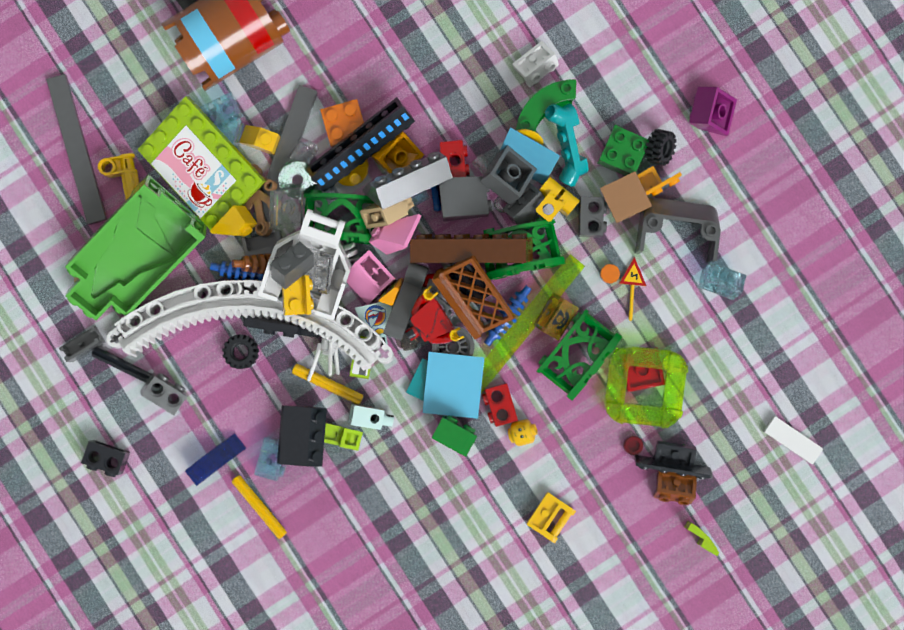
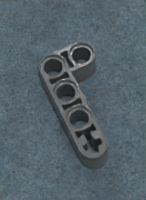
M416 263L409 264L383 334L402 341L412 316L411 310L416 299L420 296L429 268Z

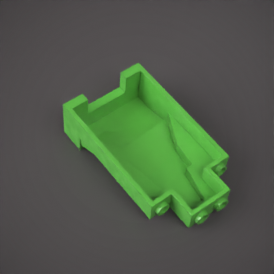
M148 174L134 188L130 197L68 260L65 266L67 272L79 279L68 289L65 297H67V300L72 305H77L81 308L87 317L97 320L111 305L117 313L126 316L205 238L207 226Z

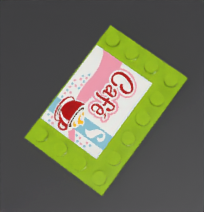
M185 96L137 149L210 230L233 205L243 206L266 182L260 173L189 96Z

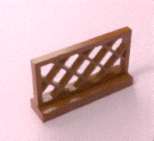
M474 256L446 269L442 267L436 270L432 279L433 283L474 340L480 338L482 333L515 318L514 313ZM471 263L475 268V273L465 271L464 266ZM451 272L460 274L459 281L451 279L448 274ZM462 275L473 278L472 285L461 282ZM475 280L484 281L486 287L475 286ZM459 288L471 289L469 296L461 294ZM473 290L484 293L483 299L472 297ZM486 294L494 296L497 300L496 303L485 301ZM470 301L481 304L480 311L472 309ZM483 306L494 308L493 314L482 312ZM496 310L505 311L507 316L500 317L495 315ZM481 316L492 319L491 323L484 326L480 320Z

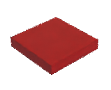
M658 347L619 355L627 392L665 385Z

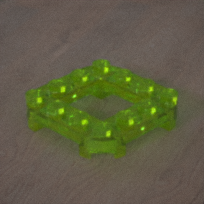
M638 346L616 348L609 359L604 406L608 415L620 424L630 423L669 428V426L675 424L683 415L682 405L686 373H688V365L684 358L677 352L666 349ZM630 366L666 370L662 406L624 403Z

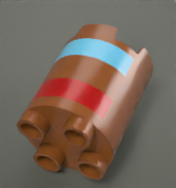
M198 0L161 24L165 30L175 25L177 26L181 35L174 40L176 43L175 48L193 75L205 70L209 78L201 84L203 89L207 91L284 43L282 36L289 33L290 29L279 11L273 9L267 13L261 3L263 0Z

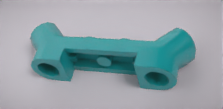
M551 104L545 111V118L557 126V138L560 141L561 156L565 163L559 180L573 187L576 185L579 177L589 171L587 158L579 155L573 128L580 124L578 114L572 104H567L563 107Z

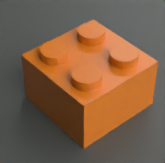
M357 99L320 109L331 148L364 123Z

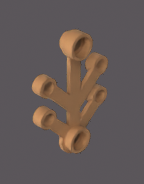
M251 164L266 180L263 184L265 190L269 192L276 191L277 183L264 177L258 165ZM259 188L244 206H246L249 212L253 205L255 206L257 218L255 231L258 235L267 237L272 232V225L270 222L265 221L262 201L272 210H278L281 202L276 198L270 197Z

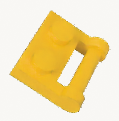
M547 492L526 524L555 543L558 539V534L570 516L575 514L576 510ZM560 508L565 510L551 533L548 532L547 528Z

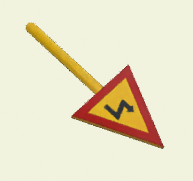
M635 257L619 284L631 285L629 321H632L634 285L647 286Z

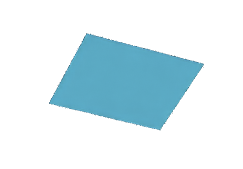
M511 127L500 149L502 150L508 145L536 167L537 170L532 179L542 185L547 181L560 157L557 153Z
M429 352L423 413L478 419L484 357Z

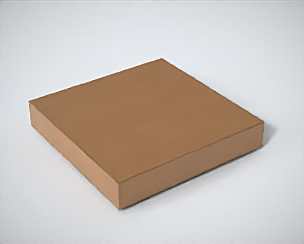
M636 171L600 188L616 223L652 207Z

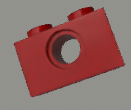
M463 140L440 142V152L447 157L452 176L466 177L470 175L469 164H465L464 157L468 156L467 145H463ZM457 157L460 159V164L453 166L449 162L450 159Z

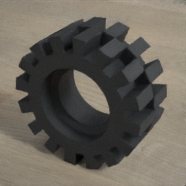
M655 129L651 133V137L649 136L648 138L649 143H646V146H648L645 149L647 161L662 166L669 164V160H672V155L675 154L674 149L677 146L675 145L677 139H675L676 135L671 131Z
M240 334L230 337L224 343L225 347L222 349L225 362L230 367L236 369L251 367L259 357L258 344L247 335ZM239 344L245 345L248 349V355L244 359H237L234 355V349Z

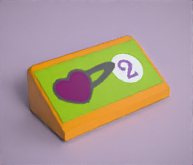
M400 278L390 285L378 301L392 306L397 299L404 278Z

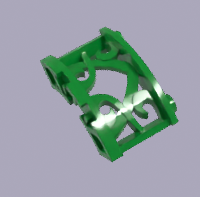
M576 79L552 83L534 94L524 106L515 130L528 129L535 132L537 126L545 118V111L549 105L557 104L563 107L567 104H572L576 98Z
M311 190V193L303 194V198H306L305 215L307 209L313 210L314 213L315 201L323 203L321 207H316L322 216L327 217L340 205H344L354 214L356 219L350 220L345 224L340 241L345 240L347 243L354 242L372 245L369 243L372 236L369 234V230L366 228L360 214L364 204H374L369 197L356 194L322 193L320 190ZM327 200H335V201H333L332 203L328 204V201H327ZM350 201H357L356 207ZM312 220L309 223L310 227L314 226V221ZM318 222L315 223L314 228L335 235L337 229L332 227L326 231V225ZM356 223L360 224V226L355 225V227H357L356 232L350 231L351 225Z
M541 217L536 219V222L494 230V228L483 230V233L489 234V237L499 233H511L508 237H512V234L527 233V237H533V244L535 245L533 252L538 249L541 251L536 253L539 255L537 260L533 259L527 263H514L512 265L496 263V270L494 263H485L486 274L489 279L497 280L520 274V272L536 271L566 264L564 256L561 257L554 227L555 219L548 222ZM545 228L548 239L547 242L542 243L540 241L544 238L545 233L543 235H539L537 232L538 229ZM533 229V230H532V234H530V233H528V232H526V231H524V230ZM549 245L550 253L545 246Z
M587 309L582 314L578 312L572 319L574 323L548 357L544 355L538 362L540 367L536 371L538 373L541 372L566 392V396L570 400H573L586 386L591 376L595 375L603 365L604 360L612 353L622 339L620 334L617 332L615 334L588 314L589 311ZM582 322L594 330L592 336H588V327L586 331H581L580 326ZM575 330L578 336L569 338ZM597 333L605 339L596 337ZM589 342L587 353L592 364L578 362L570 366L569 346L576 343ZM593 343H596L594 348L597 347L599 349L598 354H593L591 351ZM562 347V357L555 356ZM552 361H557L558 366L554 369H561L563 367L564 371L557 375L548 368V365ZM580 366L583 368V373L579 375L577 370L572 373V369ZM564 375H566V376H567V379L569 380V382L571 383V385L568 384V383H567L565 380H563L561 377H563Z

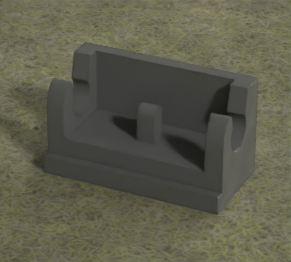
M529 183L522 196L511 204H507L502 210L516 225L529 223L538 214L536 213V208L545 197L540 190Z
M94 326L61 346L59 350L65 353L64 359L66 362H74L94 350L95 347H99L106 342L98 328Z

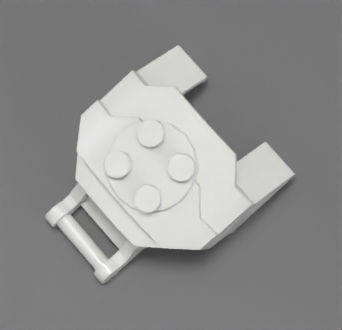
M307 209L301 229L280 239L275 244L258 295L274 301L278 300L282 286L271 278L270 264L275 258L282 256L290 246H294L300 241L314 253V267L304 275H309V279H312L313 288L310 291L321 295L315 314L334 320L352 267L340 243L341 234L346 222L342 220L336 221ZM310 220L337 229L335 235L310 227Z

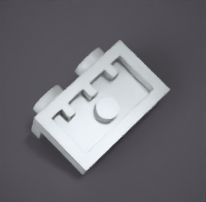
M541 41L512 65L525 79L527 86L531 87L549 72L554 71L559 63L555 53Z

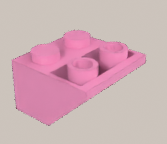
M370 250L352 265L347 279L350 287L367 305L372 303L396 281Z

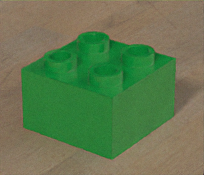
M615 125L597 164L624 176L635 171L637 172L645 154V149L648 147L646 143H649V140Z
M450 415L447 418L443 416L432 435V439L466 457L477 438V434L474 433L476 430L466 424L464 427L457 424L458 420Z

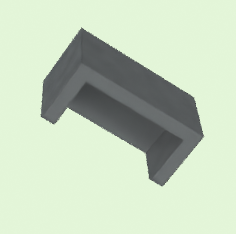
M278 229L267 237H242L244 255L249 257L250 255L272 254L277 241L283 238L282 232Z

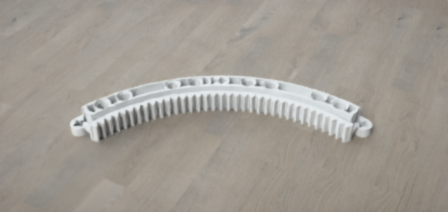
M256 280L218 281L174 291L148 302L121 318L114 324L116 328L110 331L106 337V341L111 347L116 349L122 348L126 354L137 357L136 351L142 353L143 346L149 348L148 342L155 344V338L162 340V334L168 337L169 331L174 334L175 329L177 328L181 331L183 325L189 328L190 323L195 326L197 320L200 323H204V319L210 322L211 318L218 320L219 316L225 319L226 315L229 318H233L234 315L237 318H240L241 315L247 318L250 315L252 318L258 316L262 319L264 316L267 320L270 317L274 321L279 319L281 322L286 321L288 324L299 325L302 329L306 328L309 332L313 331L316 335L319 334L323 339L326 338L329 342L338 346L363 371L370 369L371 365L377 360L382 364H388L394 357L392 349L377 332L343 307L338 306L334 320L316 315L315 311L321 296L310 292V298L314 302V308L311 310L310 315L285 316L283 315L282 297L274 301L259 296L258 293L262 281ZM226 288H231L230 293L224 295V290ZM208 291V295L205 298H201L202 293ZM160 307V312L154 315L155 309ZM350 317L351 322L348 325H343V319ZM140 318L139 324L134 326L135 320ZM363 331H369L367 338H360V334ZM114 336H118V337H119V338H118V340H119L118 343L114 342V341H115ZM380 347L384 352L389 351L387 359L384 357L380 358L382 356L379 352Z

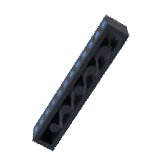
M396 97L309 165L306 170L310 178L323 192L327 191L343 177L348 176L357 166L363 164L366 159L377 153L384 145L394 140L398 134L408 129L415 120L403 103Z

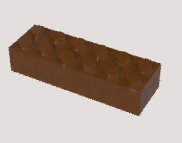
M486 233L475 234L473 237H470V234H457L454 237H451V234L435 235V237H432V234L416 235V238L410 240V263H458L471 256H474L478 263H527L533 260V237H527V233L512 234V237H508V233L493 234L492 237H489V234Z

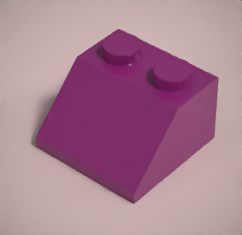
M698 87L694 97L692 112L690 113L689 124L700 130L728 136L737 99L718 87Z

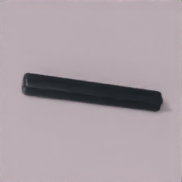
M95 347L92 351V357L145 383L152 375L99 347ZM155 383L152 386L160 388L161 384Z

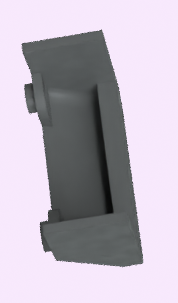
M649 198L652 207L640 212L636 254L644 251L646 232H658L663 226V219L701 224V235L705 240L709 241L706 263L710 264L717 261L721 229L718 212L715 207L690 202Z

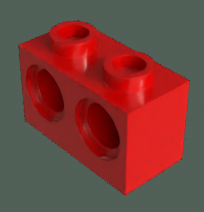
M507 383L484 389L485 394H482L485 405L489 404L491 412H488L490 424L494 423L495 427L518 421ZM500 391L502 394L501 400L493 401L491 398L492 392ZM500 409L507 411V417L504 420L497 418V412Z

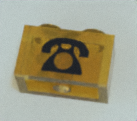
M553 292L534 326L559 341L579 308Z

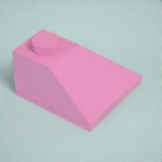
M416 214L399 219L387 226L375 227L371 232L372 237L369 243L386 255L407 248L421 215Z

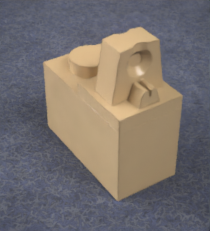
M411 197L385 209H381L374 203L360 210V214L367 229L387 226L408 215L407 211L414 206Z

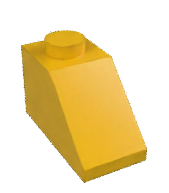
M245 125L239 143L275 155L281 137L279 134L264 128Z
M233 205L210 232L221 235L247 236L253 231L257 222L246 206Z

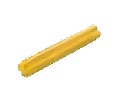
M296 364L293 367L292 374L307 380L310 369ZM316 372L313 373L309 381L357 405L363 399V394Z
M240 475L236 476L232 480V484L278 539L282 538L287 531Z

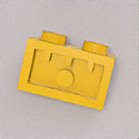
M303 275L286 290L282 287L283 315L311 314L314 302L310 298V290L313 288L312 279H309V275Z

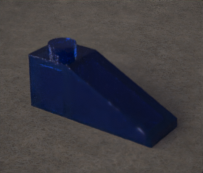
M234 433L187 468L185 472L194 484L198 486L247 448Z

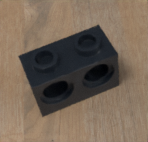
M97 440L88 441L81 463L87 465V469L93 471L100 469L105 471V475L116 477V475L123 474L130 452ZM95 451L98 452L100 456L98 461H95L93 459V453ZM113 457L118 461L117 467L111 465Z

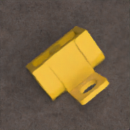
M549 177L540 188L545 198L536 208V213L548 222L559 211L567 217L580 200L552 177ZM545 204L553 206L554 211L552 214H544L542 209Z

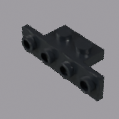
M250 315L247 318L244 317L243 326L264 329L265 334L275 335L277 331L283 332V336L294 338L295 334L319 337V334L316 335L313 331L309 332L306 328L302 329L299 325L288 324L286 321L281 322L279 319L274 321L270 317L267 320L264 316L262 319L258 316L252 318Z
M657 441L654 458L635 455L634 457L635 465L644 470L650 468L662 473L674 472L680 476L691 475L699 479H712L713 477L710 467L693 464L697 451L694 446Z

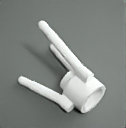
M322 338L321 343H317V351L307 381H310L321 351H323L322 354L328 355V375H332L333 355L336 374H340L338 346H335L326 338Z

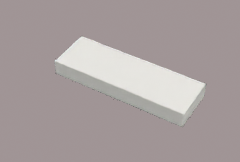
M776 416L772 417L763 431L812 465L823 450L822 447Z

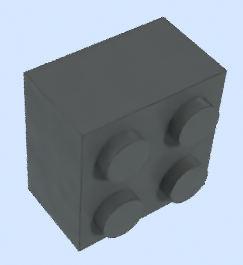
M507 145L495 155L480 182L508 204H511L522 196L537 168Z

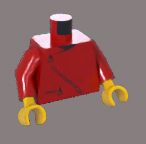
M429 286L416 299L411 310L412 317L410 318L414 326L405 331L410 341L421 336L424 342L429 341L431 344H446L461 340L464 336L460 337L457 334V331L461 328L455 329L436 299L438 292L432 294L430 292L432 286Z

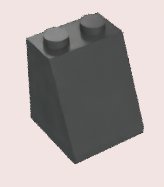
M483 176L453 177L439 184L443 222L489 216V211H492L491 200H487V193L490 192V189L480 182Z

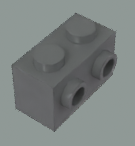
M300 241L296 245L290 246L282 256L275 258L270 264L271 278L286 290L314 267V253Z

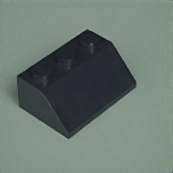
M282 405L277 464L306 467L322 466L327 408Z

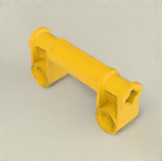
M133 153L104 158L98 163V170L108 178L121 176L125 200L130 197L134 188L139 184L138 170L135 169L134 165L135 154ZM108 164H112V170L108 173L105 172V167Z

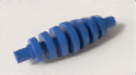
M222 261V264L211 263L210 270L217 271L222 277L227 273L228 279L235 275L234 280H239L240 276H242V280L250 278V280L257 279L262 281L264 273L244 272L240 267H232L231 261L229 266H226L227 261Z
M527 285L524 286L521 292L516 291L514 293L517 296L516 299L512 297L508 299L512 304L509 305L507 303V305L518 317L521 315L517 311L518 307L522 310L525 308L521 303L523 301L525 303L528 302L527 295L532 290ZM498 310L501 314H503L502 317L507 316L505 311ZM514 318L513 320H511V321L514 322V323L517 322V320H516L515 318ZM506 322L495 327L493 330H488L489 334L484 343L491 346L494 340L502 338L499 336L500 332L504 335L507 331L503 328L506 326L510 329L512 325Z

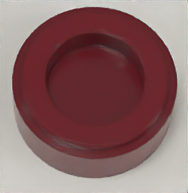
M629 436L624 440L623 448L630 455H638L643 450V442L637 436Z

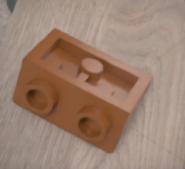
M658 471L654 498L662 502H678L680 505L692 504L696 498L697 477L691 475L680 476L674 472L662 473Z

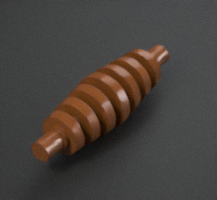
M271 254L242 256L240 260H232V267H240L244 272L265 274Z

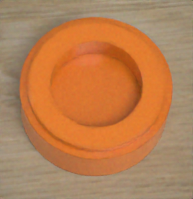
M613 264L605 265L600 271V277L605 283L611 284L619 279L620 271Z

